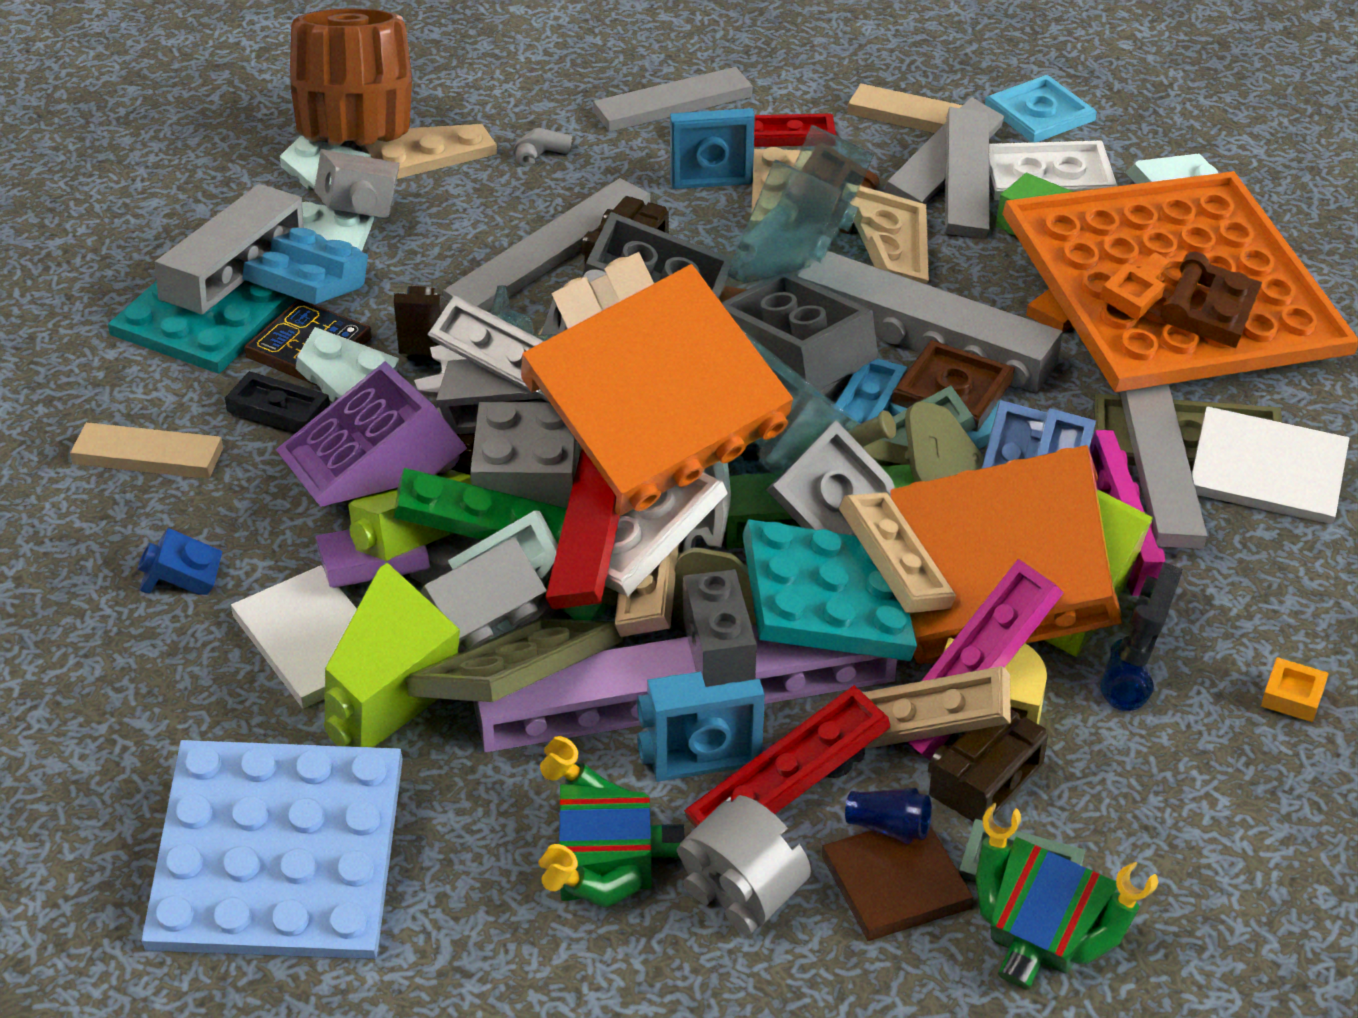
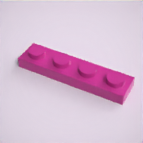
M1095 430L1089 451L1098 476V480H1095L1096 488L1144 512L1140 501L1139 486L1131 478L1127 467L1126 452L1120 449L1114 431ZM1152 522L1127 583L1131 596H1139L1147 575L1157 578L1163 562H1165L1164 551L1162 548H1158L1152 533Z
M1018 559L922 681L1000 666L1005 668L1064 592L1056 584ZM952 734L908 741L907 743L928 760H931L936 750L944 745Z

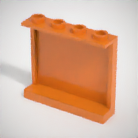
M693 264L682 268L522 353L521 379L531 393L541 389L617 496L615 512L619 517L632 509L642 511L650 507L659 499L661 493L675 485L685 487L693 483L702 475L704 469L718 461L724 464L734 460L745 450L747 445L762 437L764 440H769L777 436L788 424L794 399Z
M1088 445L1063 448L1053 453L1027 459H1014L1005 464L979 470H966L957 475L926 482L918 481L908 486L890 490L891 499L956 594L950 609L910 613L917 644L913 655L917 664L937 662L944 653L948 638H956L1018 559L1056 584L1064 592L1025 641L1026 644L1123 624L1120 606L1113 588L1095 480H1098V476Z

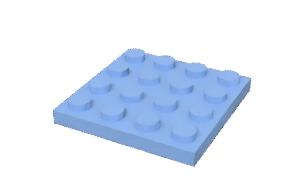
M181 740L141 940L145 951L376 959L403 761L401 749Z

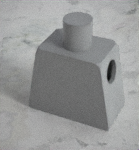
M321 149L314 191L328 208L387 218L393 203L400 163Z

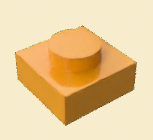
M1277 657L1264 692L1261 707L1313 722L1329 673Z

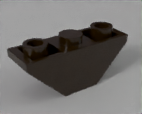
M409 286L407 287V294L394 293L398 352L405 358L433 359L430 347L438 346L439 344L434 342L428 336V333L449 303L441 294L435 293V288Z

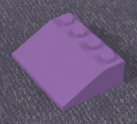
M384 361L275 450L315 501L322 507L397 488L403 468L432 475L444 474L456 465L460 458L459 455L467 447L435 406Z

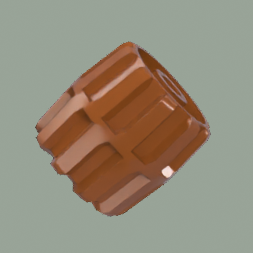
M339 8L314 11L293 19L290 48L291 95L296 128L298 133L304 135L306 140L312 142L328 140L329 145L335 146L341 145L344 141H354L358 146L374 144L376 140L389 142L400 138L408 132L410 127L412 71L406 25L400 15L377 9Z

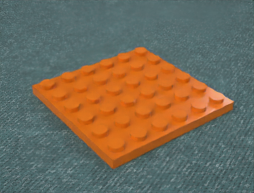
M1235 171L1006 200L1002 215L1114 392L1354 355L1358 348V337ZM1155 252L1171 261L1170 265L1161 274V276L1165 277L1164 283L1166 284L1162 297L1138 321L1099 298L1103 285L1127 262L1140 268ZM1200 252L1208 258L1212 265L1232 272L1243 273L1249 278L1262 282L1236 349L1172 326L1162 319V306L1165 300L1174 293L1181 277L1180 265L1186 254ZM1197 283L1189 302L1191 308L1201 311L1210 290L1209 287Z

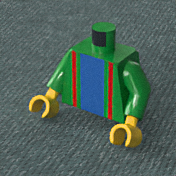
M562 736L554 737L544 748V753L547 756L540 763V771L548 780H559L563 776L566 780L565 784H560L559 844L550 845L538 861L541 868L547 869L541 877L543 886L549 891L560 890L561 901L584 899L602 908H608L635 894L640 889L651 888V859L680 858L677 853V847L685 839L684 824L650 825V797L647 794L630 791L612 783L582 762L575 764L578 759V750L574 743Z
M993 803L983 816V827L990 837L983 840L975 876L980 915L991 924V939L1009 948L997 973L998 976L1025 990H1029L1042 963L1066 974L1074 963L1087 965L1117 947L1139 911L1140 907L1137 900L1145 898L1157 888L1158 878L1156 874L1150 876L1144 890H1139L1130 881L1131 871L1136 867L1137 862L1123 867L1118 872L1115 881L1017 836L1011 847L1007 838H1010L1019 827L1021 814L1015 808L1011 818V826L1001 828L993 820V812L996 807V803Z

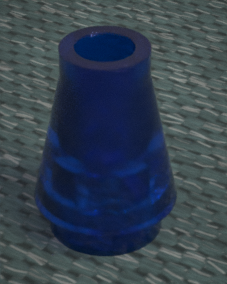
M1119 639L1111 646L1110 658L1101 679L1100 690L1112 707L1121 711H1133L1141 708L1153 693L1154 684L1147 666L1131 665L1118 656L1117 651L1122 642V639Z
M917 788L871 792L851 791L847 797L845 806V820L847 824L861 826L910 844L913 839L924 840L930 829L932 817L931 798L929 795L919 794Z

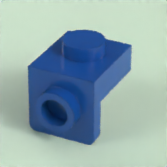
M167 528L157 545L151 542L148 543L140 558L137 570L144 572L139 590L144 593H150L160 578L198 595H208L214 586L223 551Z

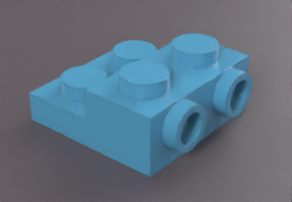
M292 228L289 233L273 237L270 252L263 253V257L244 262L242 279L315 305L359 289L365 283L368 254L361 252L360 249L352 246L349 242L342 240L327 241L323 236L316 234L311 229Z
M701 671L648 679L647 694L637 696V711L641 728L648 727V731L637 733V743L642 765L652 764L656 782L740 769L761 754L763 749L765 694L760 679L730 682L709 687L705 686Z

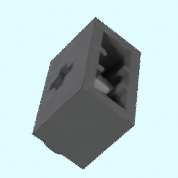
M736 570L683 576V622L696 672L701 671L705 686L709 687L756 679L757 643Z

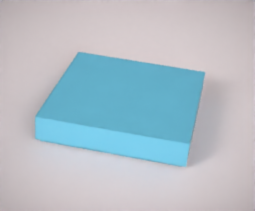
M1048 75L985 98L986 106L1005 116L1003 121L1032 143L1096 120L1097 111Z

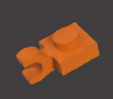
M1155 252L1140 268L1127 262L1103 285L1099 298L1138 321L1162 297L1166 284L1164 283L1165 277L1161 276V274L1170 265L1171 261Z

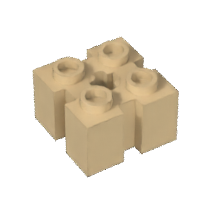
M639 252L610 262L604 268L606 272L604 276L591 282L588 281L587 277L575 278L566 283L563 288L551 293L567 329L654 284Z

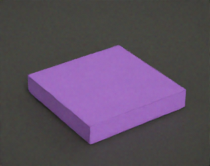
M350 529L316 536L319 556L329 586L332 588L372 581L378 569L385 563H389L400 575L424 571L430 568L425 545L391 558V560L384 561L357 551L350 536Z

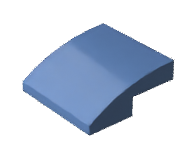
M1000 400L981 469L1005 464L1014 459H1027L1053 453L1063 448H1075L1088 445L1089 448L1096 420L1051 408L1047 412Z

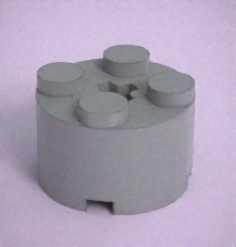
M741 795L732 802L731 797L727 798L677 847V853L689 875L683 880L687 892L705 906L714 899L725 907V915L731 925L747 936L752 934L756 928L761 927L809 879L811 873L810 863L800 844L791 850L781 837L788 828L774 813L759 802Z

